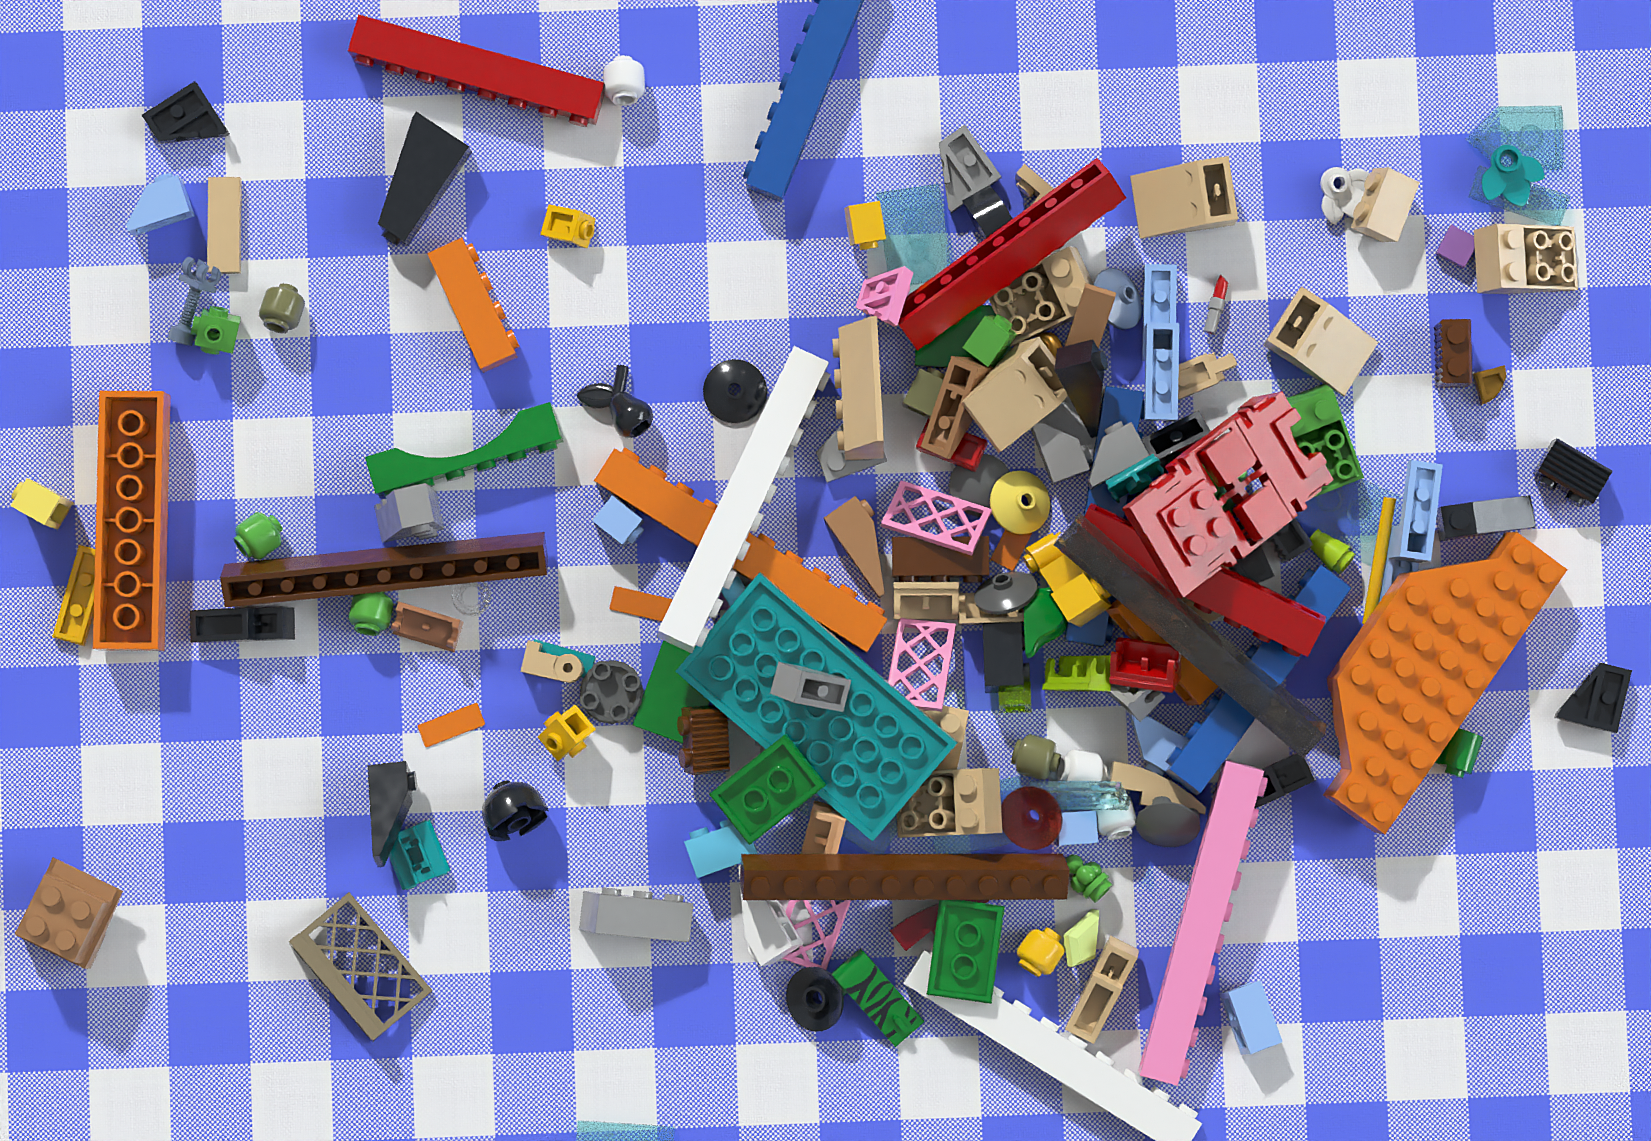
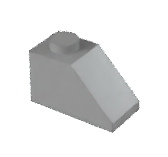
M1040 421L1031 428L1052 485L1085 474L1090 470L1088 464L1093 463L1087 445L1081 446L1079 439Z
M1122 421L1104 430L1106 436L1100 441L1088 480L1090 490L1149 456L1132 422L1124 426Z
M778 662L770 694L793 703L843 712L852 680L802 666Z

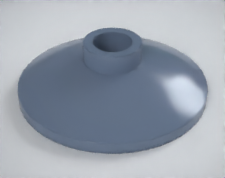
M1107 268L1101 271L1095 278L1094 286L1116 292L1107 322L1121 330L1134 327L1139 322L1142 314V301L1136 285L1126 273L1119 269Z

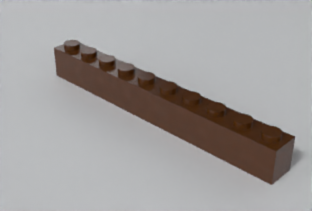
M545 532L229 563L224 564L220 581L224 606L226 608L547 575L548 555Z
M741 854L740 888L743 900H1064L1068 897L1070 870L1063 854Z

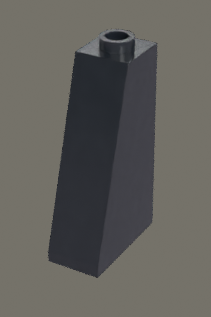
M417 111L412 117L378 221V225L384 230L382 236L396 246L400 242L409 246L472 153L468 145Z

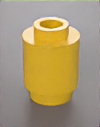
M1061 532L1055 535L1050 533L1026 547V555L1023 557V560L1032 574L1037 572L1042 576L1040 572L1042 568L1072 548Z

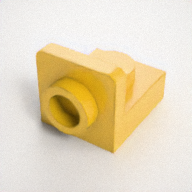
M548 204L540 235L549 239L573 243L582 248H588L590 239L595 231V218L580 210Z

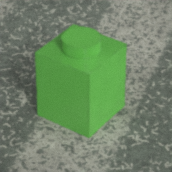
M999 314L996 317L993 315L984 316L962 348L987 367L994 366L1015 339L1017 333L1011 329L1012 323Z

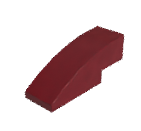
M965 900V901H972V902H979V903H987V902L990 901V900ZM939 903L907 917L889 930L905 951L930 931L935 935Z

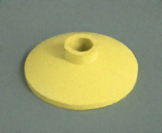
M1012 471L1001 476L994 484L990 494V507L995 520L1002 528L1011 533L1023 535L1038 530L1045 523L1050 512V497L1045 485L1038 477L1026 471ZM1022 495L1026 496L1028 506L1023 505L1021 501Z

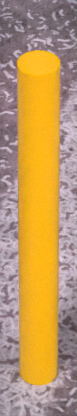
M1383 497L1362 624H1365L1379 603L1396 498Z

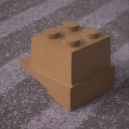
M52 857L49 867L15 935L84 969H90L104 940L106 930L123 890Z

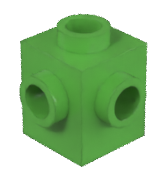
M210 306L209 309L203 308L201 317L194 316L190 334L196 336L195 345L201 346L200 350L209 354H219L220 351L233 354L241 317L228 314V309L219 306ZM215 328L218 332H214L211 329Z

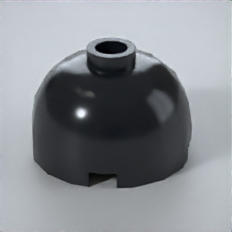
M506 780L493 787V791L488 795L482 806V817L490 839L494 841L511 840L508 834L519 830V834L522 836L537 828L546 820L547 815L545 811L549 812L537 789L528 783Z

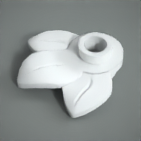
M1333 167L1323 173L1320 181L1321 190L1324 193L1321 208L1324 216L1331 224L1335 225L1344 214L1354 218V209L1361 202L1365 191L1364 183L1369 175L1367 171L1359 168L1346 171L1340 167ZM1336 177L1341 180L1339 189H1336L1333 184Z

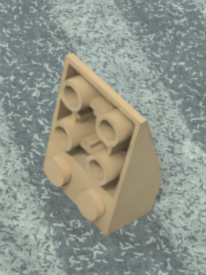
M1229 156L1197 160L1130 176L1140 239L1233 226L1238 220Z
M1494 224L1474 230L1477 293L1516 294L1578 290L1574 227Z
M1069 246L1044 258L1034 268L1027 270L1009 286L1001 289L989 298L995 314H999L1010 321L1013 325L1011 329L1017 333V336L1010 344L1011 347L1074 319L1085 283L1094 285L1076 247Z
M1301 286L1263 346L1323 384L1328 385L1342 396H1345L1379 342L1329 303Z
M1040 337L1017 343L961 402L998 453L1002 452L1056 409L1068 396L1054 371L1056 359Z
M999 768L933 771L897 813L898 838L1002 833Z

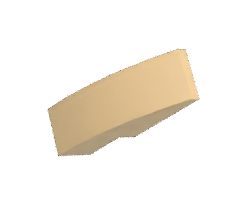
M1116 761L1111 763L1108 787L1140 792L1138 805L1149 806L1152 805V800L1155 797L1165 796L1171 802L1182 804L1187 808H1194L1200 814H1205L1206 807L1174 782L1134 765Z
M1110 935L1074 1007L1065 1030L1093 1044L1095 1043L1138 958L1139 949Z

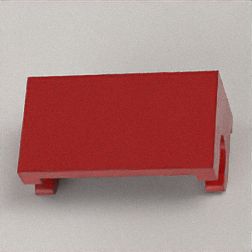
M1118 637L1116 640V652L1112 651L1110 657L1109 684L1173 693L1181 679V646Z

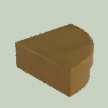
M1505 365L1472 374L1481 405L1494 399L1501 391L1506 379Z

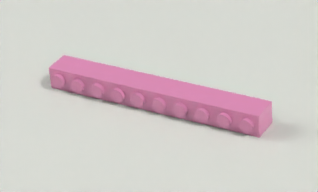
M1227 759L1222 763L1138 1071L1140 1076L1178 1086L1180 1078L1185 1079L1187 1076L1190 1060L1185 1058L1188 1047L1194 1048L1199 1029L1194 1028L1197 1015L1203 1016L1207 997L1203 996L1205 985H1211L1214 978L1216 966L1211 965L1214 952L1220 954L1224 941V935L1220 934L1223 921L1229 922L1232 913L1233 903L1228 902L1231 890L1237 891L1242 875V872L1237 871L1240 858L1245 860L1250 847V841L1246 840L1249 827H1255L1259 809L1254 808L1257 796L1263 797L1267 785V778L1263 777L1264 771L1260 768Z

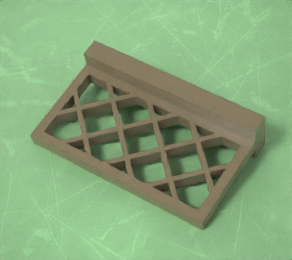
M350 892L289 941V945L372 1043L433 991ZM349 902L357 912L356 925L337 924L338 910ZM334 914L333 923H324ZM360 916L368 926L360 925ZM318 927H331V946L317 945L309 934ZM336 928L356 929L354 948L334 946ZM359 930L373 931L378 936L377 950L357 948ZM381 941L389 949V951L380 950ZM322 950H330V960ZM334 951L353 952L352 971L338 970L333 965ZM357 953L376 954L375 973L355 971ZM380 954L395 956L399 961L398 974L378 973ZM402 966L410 975H401ZM342 974L351 975V984H349V982L344 978ZM355 975L374 977L373 996L359 995L355 991ZM378 977L397 979L396 997L376 996ZM401 979L415 980L423 991L413 999L399 998ZM363 999L372 1000V1008ZM376 1000L395 1001L394 1015L383 1024L375 1014ZM399 1002H408L398 1011Z

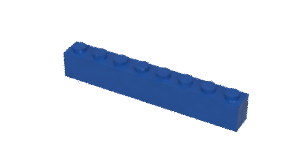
M814 0L819 5L815 14H809L805 21L802 32L807 34L803 44L797 43L790 61L795 63L791 73L785 72L778 89L783 92L779 103L773 101L769 109L767 120L771 122L767 132L761 131L758 136L755 149L759 150L755 162L749 160L745 168L743 178L747 179L746 189L782 203L864 0Z
M1105 386L1091 470L1100 441L1106 436L1104 430L1120 421H1122L1124 426L1132 422L1140 439L1143 438V432H1138L1140 419L1144 420L1145 400H1143V391ZM1106 482L1091 490L1088 486L1084 516L1090 504L1093 503L1124 518L1125 513L1122 508L1133 500V495L1126 494L1119 498L1120 503H1117L1116 500H1113ZM1097 554L1094 557L1087 556L1094 566V569L1090 572L1093 577L1096 576L1098 580L1101 579L1112 594L1108 600L1112 604L1118 598V591L1113 590L1115 577L1121 578L1122 571L1108 566L1105 563L1107 559ZM1105 610L1081 627L1068 622L1064 642L1102 648L1105 641H1111L1113 622H1108L1109 614Z
M1320 565L1314 571L1309 568L1297 583L1301 586L1295 596L1290 593L1287 598L1326 616V624L1352 588ZM1272 639L1270 643L1261 641L1257 647L1252 644L1241 658L1245 664L1240 671L1233 670L1222 685L1226 687V690L1220 698L1214 695L1205 706L1203 711L1207 713L1206 717L1201 723L1195 721L1184 735L1189 739L1182 749L1176 746L1165 762L1169 764V767L1164 773L1193 795L1200 794L1303 654H1300L1299 657L1293 656L1282 649V644Z

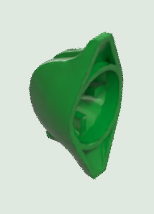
M1051 587L1038 588L1034 599L1024 606L1025 654L1027 658L1033 657L1044 644L1058 638L1068 625L1066 617L1051 596V593H1053Z

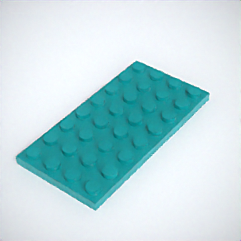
M761 572L709 631L702 648L696 646L693 653H690L675 671L763 748L767 749L784 734H787L825 782L826 786L819 790L817 794L872 842L958 743ZM778 662L802 666L852 680L843 712L793 703L770 694Z

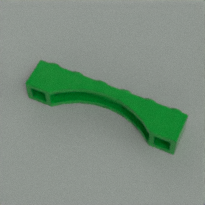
M551 402L519 411L511 424L498 437L483 447L466 454L452 457H424L393 448L366 456L365 460L375 494L379 497L384 496L386 499V496L393 490L424 483L432 487L435 485L434 480L446 477L447 481L457 480L466 476L464 471L477 468L478 472L487 471L495 468V462L508 459L509 463L524 460L527 458L526 453L539 450V454L558 449L557 444L563 442L553 405Z

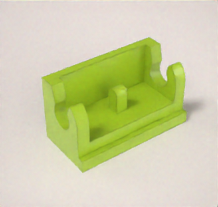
M1060 656L1057 674L1054 669L1055 659L1048 658L1045 665V683H1042V690L1111 692V684H1109L1111 656Z

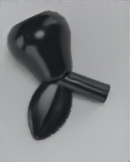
M617 365L613 386L606 383L590 384L577 393V398L584 405L591 408L609 407L616 432L625 438L638 437L651 426L654 418L653 411L646 402L625 392L629 367Z

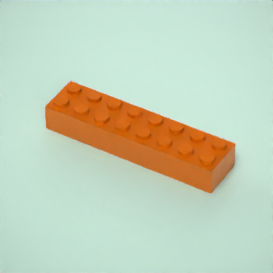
M99 390L93 649L165 651L171 396L164 391Z

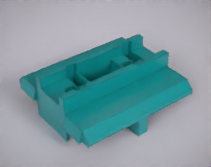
M1151 454L1106 480L1105 482L1113 500L1120 503L1119 498L1128 493L1130 495L1138 492L1140 494L1143 493L1144 489L1152 483L1153 478L1164 474V470L1160 466V460L1154 454Z
M424 820L417 823L416 826L399 832L389 858L402 890L412 889L420 883L435 877H441L451 871L431 820Z

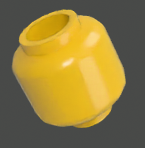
M1045 927L1043 931L1031 929L1017 949V956L1020 959L1018 964L1037 977H1040L1041 974L1050 975L1065 953L1064 947L1059 943L1062 937L1048 927Z

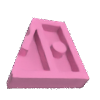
M903 266L865 279L856 308L869 316H877L878 320L889 325L897 326L905 299L910 292V282L914 272Z

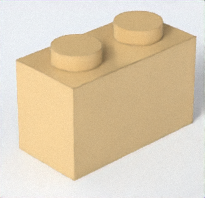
M1389 167L1373 168L1365 180V191L1361 202L1354 209V220L1351 228L1380 242H1398L1420 182Z

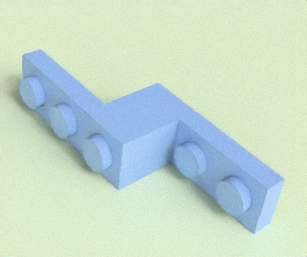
M1144 265L1142 361H1145L1144 421L1178 420L1179 323H1176L1177 265Z
M1409 460L1407 463L1400 525L1391 527L1379 602L1399 573L1417 571L1419 563L1431 561L1442 464Z

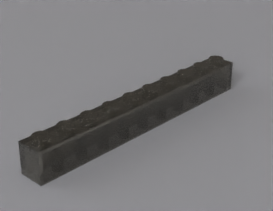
M1078 513L1058 535L1054 543L1055 547L1300 757L1304 758L1325 736L1327 724L1180 598H1175L1165 585L1081 513Z

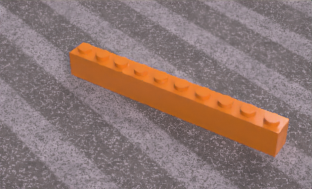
M624 447L622 452L614 448L594 479V482L698 547L718 505L708 499H705L703 503L692 497L695 491L681 482L674 486L666 481L665 478L668 474L652 464L649 469L639 464L640 457ZM749 533L746 542L751 543L743 561L737 559L732 569L750 581H753L761 572L822 626L865 653H868L888 620L883 617L885 610L870 601L867 605L855 599L858 593L841 584L840 588L828 582L831 577L820 569L814 567L812 571L801 565L803 559L793 552L787 550L785 554L774 548L776 542L766 535L760 533L756 537Z

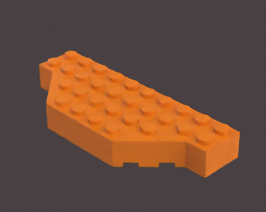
M1506 532L1502 535L1487 559L1399 573L1327 677L1328 691L1331 692L1333 705L1332 715L1335 734L1338 737L1341 754L1339 756L1341 770L1323 796L1374 833L1385 835L1568 569L1518 532Z

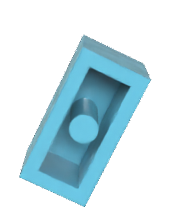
M729 819L719 822L721 829L709 833L708 828L705 827L690 832L691 839L684 841L697 878L741 863V854H758L755 843L753 842L749 845Z

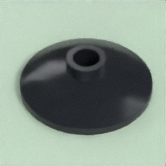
M732 359L719 363L708 373L703 386V397L707 408L715 417L728 423H742L752 419L761 411L767 397V386L762 373L753 364L744 360ZM733 384H737L741 388L740 393L736 396L728 392L729 387Z
M806 967L796 972L788 983L786 991L787 1006L790 1014L800 1026L816 1032L827 1030L838 1022L843 1012L844 997L840 984L830 972L820 967ZM819 993H820L821 996H822V1001H820V999H819V997H818V994H819Z

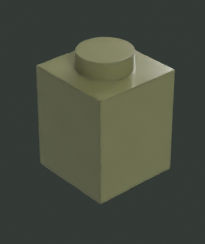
M928 367L927 371L920 368L902 406L930 419L945 375L931 367Z

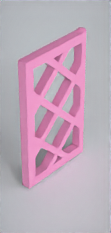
M901 480L881 522V527L972 556L987 521L992 514L991 508ZM905 490L921 494L922 497L906 503L903 494ZM940 500L952 504L953 508L938 513L932 501ZM926 504L932 515L916 521L910 509ZM963 511H975L981 513L982 516L979 520L969 523ZM904 512L910 523L904 525L891 521L893 515ZM958 514L963 526L948 531L942 519ZM936 522L942 533L935 535L922 531L920 527ZM968 532L971 540L966 545L954 541L951 537Z
M900 618L888 682L893 687L901 682L910 692L906 698L919 709L942 712L956 624ZM905 627L916 628L920 635L908 643L903 640ZM937 631L948 632L947 642L939 647L931 635ZM926 640L935 651L920 660L911 648ZM906 652L915 664L901 673L897 669L899 657ZM940 656L943 660L942 671L937 676H934L925 665ZM921 669L929 681L915 690L906 678ZM935 686L938 689L937 701H925L920 695Z
M789 900L785 913L791 923L790 917L795 903L801 900ZM803 900L811 917L793 925L796 930L813 922L821 939L805 947L803 945L800 946L799 950L786 955L782 959L804 967H820L827 970L851 900H844L840 904H836L835 900H830L832 907L816 915L809 901ZM835 911L838 919L834 931L825 937L817 919ZM823 943L826 953L822 964L818 965L810 962L806 951ZM799 954H802V956H803L804 959L799 958V957H796V956L799 955Z

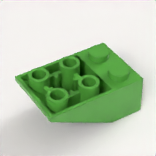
M1321 384L1288 397L1287 400L1291 407L1296 408L1302 418L1290 427L1297 445L1304 455L1321 452L1327 461L1325 465L1334 479L1327 486L1321 487L1322 491L1314 497L1364 478L1333 389L1326 384Z

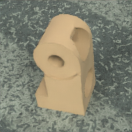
M530 640L527 641L520 672L566 683H573L581 678L584 666L578 657L572 654L556 656L542 653L543 644Z

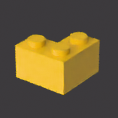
M1071 549L1042 568L1040 572L1053 591L1051 596L1067 621L1081 627L1112 607L1108 600L1112 594L1101 579L1098 580L1096 576L1093 577L1090 571L1094 569V566L1087 555L1083 553L1079 555L1077 551Z

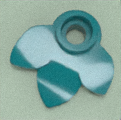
M1502 145L1491 155V167L1482 176V191L1488 201L1502 194L1511 204L1523 207L1530 195V182L1543 180L1545 178L1544 170L1538 160L1533 157L1522 156L1520 150L1515 146ZM1503 156L1511 159L1512 164L1510 167L1502 165L1501 158Z

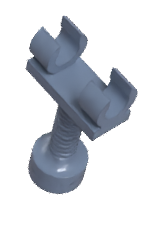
M187 257L183 261V274H179L178 280L190 286L181 314L182 317H180L181 320H179L180 323L178 325L171 326L167 337L169 340L192 346L195 335L190 334V325H192L191 322H193L192 319H194L193 316L195 315L201 292L203 290L216 293L217 288L214 286L221 278L220 270L213 266L211 277L206 280L209 266L200 259H198L196 270L191 272V267L195 260L191 257Z

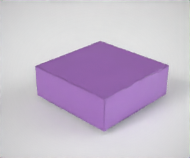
M1451 224L1435 254L1464 269L1475 249L1474 236Z

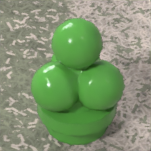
M1072 854L1066 857L1065 860L1070 870L1069 873L1075 874L1070 881L1071 888L1077 893H1083L1082 895L1086 899L1090 898L1096 903L1113 885L1108 880L1109 876L1105 872L1102 873V868L1096 862L1090 861L1083 866V860L1078 855Z

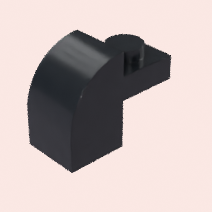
M990 185L962 200L973 225L982 235L983 239H986L1013 219L998 194Z

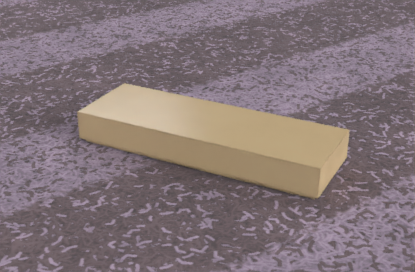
M208 177L207 265L209 266V274H212L213 266L218 268L221 274H241L242 179L240 177Z

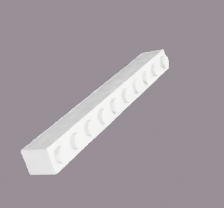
M796 346L793 347L660 625L657 638L690 653H693L696 645L702 648L710 631L705 628V625L710 616L716 618L723 604V600L718 599L723 587L728 590L730 589L737 574L732 568L737 559L743 561L751 544L746 542L750 530L757 532L764 517L759 511L764 502L770 504L777 490V486L773 485L777 473L782 476L784 475L791 460L786 454L790 446L797 447L804 433V430L799 428L803 418L805 417L810 420L818 403L812 399L817 389L823 392L831 374L826 372L829 364L828 361Z
M923 949L903 982L905 985L1153 1140L1192 1141L1202 1125L1200 1121L1195 1119L1198 1115L1196 1111L1183 1103L1177 1108L1168 1102L1169 1094L1156 1086H1153L1151 1091L1140 1084L1143 1078L1127 1068L1124 1073L1113 1068L1112 1066L1115 1061L1098 1051L1096 1056L1084 1050L1087 1043L1070 1034L1068 1039L1057 1033L1059 1026L1047 1018L1043 1017L1039 1022L1029 1015L1032 1011L1031 1008L1018 1000L1011 1004L1001 998L1005 992L994 986L991 1004L927 995L932 950L929 953Z

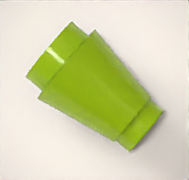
M1319 529L1309 538L1313 543V546L1310 547L1311 550L1331 572L1335 570L1338 574H1341L1356 555L1350 550L1351 546L1321 532Z

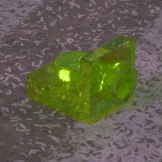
M1024 682V688L1009 687L1005 689V692H998L999 713L1032 712L1031 682Z

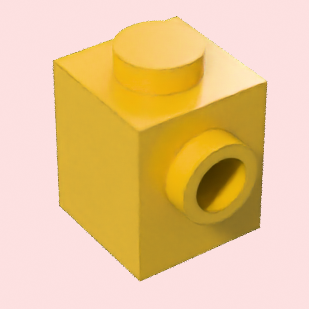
M880 201L850 205L844 208L850 246L859 245L860 250L878 248V241L886 239Z

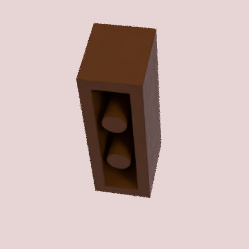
M970 536L951 537L954 541L966 545L971 540ZM989 536L980 537L972 556L915 537H892V578H899V582H918V578L931 577V582H950V577H963V583H982V577H989L990 575Z

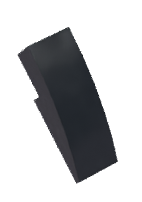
M293 607L190 610V643L295 640V613Z
M1303 750L1262 768L1264 771L1263 777L1267 778V785L1263 797L1257 796L1254 808L1256 809L1316 781L1317 778Z

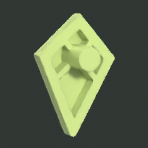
M1091 909L1063 935V947L1066 951L1068 967H1075L1095 959L1099 923L1098 909Z

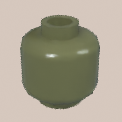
M281 283L279 287H271L266 290L259 310V317L267 329L276 333H287L288 330L297 328L305 301L297 293L298 289L296 287Z
M1028 734L1023 740H1017L1011 764L1016 765V771L1021 775L1045 780L1051 772L1056 773L1058 771L1061 754L1056 753L1057 748L1054 741Z

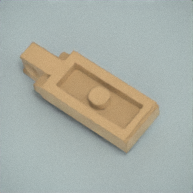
M1214 352L1208 355L1205 353L1179 364L1178 400L1217 385L1220 381L1224 380L1223 372L1237 365L1233 353L1218 359Z

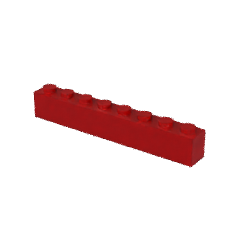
M359 14L348 48L351 57L355 58L354 62L370 68L373 67V64L385 66L386 72L398 76H403L404 72L416 75L415 79L420 82L433 85L435 81L446 83L447 89L459 93H464L465 89L477 92V97L494 102L496 98L508 101L507 105L513 108L526 110V107L529 106L539 109L538 114L556 119L558 114L568 117L570 123L581 127H587L588 123L596 125L605 95V83Z
M1098 158L1094 159L910 293L905 299L898 325L918 351L924 345L931 343L935 337L957 324L968 313L983 305L994 294L1009 286L1016 278L1027 270L1034 268L1049 254L1063 247L1067 241L1089 228L1093 222L1115 209L1119 203L1124 201L1126 196L1110 171Z
M1091 503L1072 540V543L1077 545L1076 549L1090 557H1094L1097 554L1107 559L1105 563L1118 571H1123L1125 568L1136 573L1135 578L1142 583L1151 586L1153 583L1165 587L1164 592L1175 598L1130 521ZM1221 566L1222 569L1185 596V598L1195 602L1193 606L1207 614H1211L1214 611L1224 616L1223 621L1236 628H1241L1243 625L1253 630L1252 634L1256 638L1270 643L1272 639L1282 644V649L1285 652L1299 657L1300 654L1309 656L1326 621V616Z

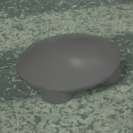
M983 454L976 472L958 465L955 466L951 472L948 486L950 494L953 497L991 508L990 494L994 484L1001 476L1010 471L998 458L993 455ZM964 511L965 513L981 518L982 516L981 513L975 511Z
M615 660L599 661L593 665L582 680L580 703L587 713L599 722L608 724L624 722L636 713L642 703L644 691L641 678L634 668L624 662Z
M1165 796L1155 797L1152 800V805L1140 811L1135 821L1136 830L1140 836L1149 843L1161 847H1179L1188 844L1197 837L1200 831V813L1198 810L1171 802Z

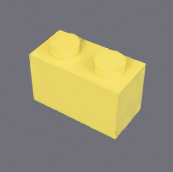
M26 478L24 483L20 482L15 487L11 496L14 500L11 507L56 530L59 529L74 503L29 478Z

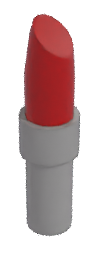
M1221 274L1215 285L1213 296L1209 301V311L1203 330L1204 333L1210 335L1216 334L1220 315L1223 313L1226 303L1225 297L1229 283Z

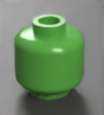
M256 512L236 526V536L233 538V541L247 559L252 557L260 560L281 545L280 532L283 531V528L273 515L267 517L261 512Z
M385 592L355 594L352 598L348 620L355 626L354 630L368 636H377L381 631L388 629L394 602L389 596L385 595Z

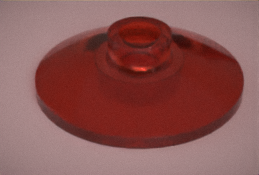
M1035 786L1017 788L1007 795L1001 805L1002 829L1006 836L1019 847L1029 850L1042 849L1053 843L1060 834L1063 823L1061 808L1056 799L1042 788ZM1031 810H1035L1039 814V820L1031 817Z

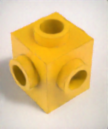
M574 705L562 715L557 711L543 723L547 728L538 738L553 757L559 761L568 754L573 758L586 748L587 745L583 741L596 728L581 710Z

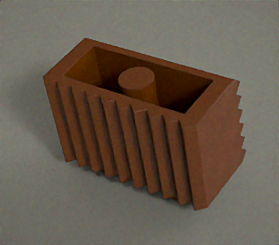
M1442 319L1433 327L1436 330L1434 341L1437 343L1434 346L1437 349L1434 352L1437 356L1434 359L1437 362L1434 365L1437 368L1435 371L1437 376L1434 378L1437 381L1435 386L1437 388L1468 387L1472 384L1471 319Z
M714 704L681 708L682 716L678 717L677 728L680 736H683V748L679 750L678 757L684 772L691 775L730 772L728 717Z

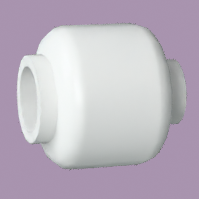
M617 56L612 62H609L603 70L604 93L606 97L612 100L614 104L620 106L635 104L645 92V74L642 64L633 60L630 56Z
M1074 749L1069 751L1066 756L1061 757L1057 779L1061 781L1062 786L1066 790L1092 794L1098 789L1099 785L1105 783L1107 767L1103 766L1102 759L1097 753Z
M1108 790L1098 795L1099 800L1094 802L1091 807V811H1096L1098 833L1102 836H1107L1108 840L1121 839L1132 834V828L1136 825L1137 817L1131 798L1126 794H1118L1117 790Z

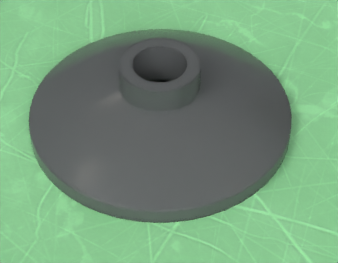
M1018 571L1005 572L984 581L977 588L974 600L976 606L985 613L1006 614L1019 610L1029 604L1037 594L1038 585L1035 578L1030 574Z

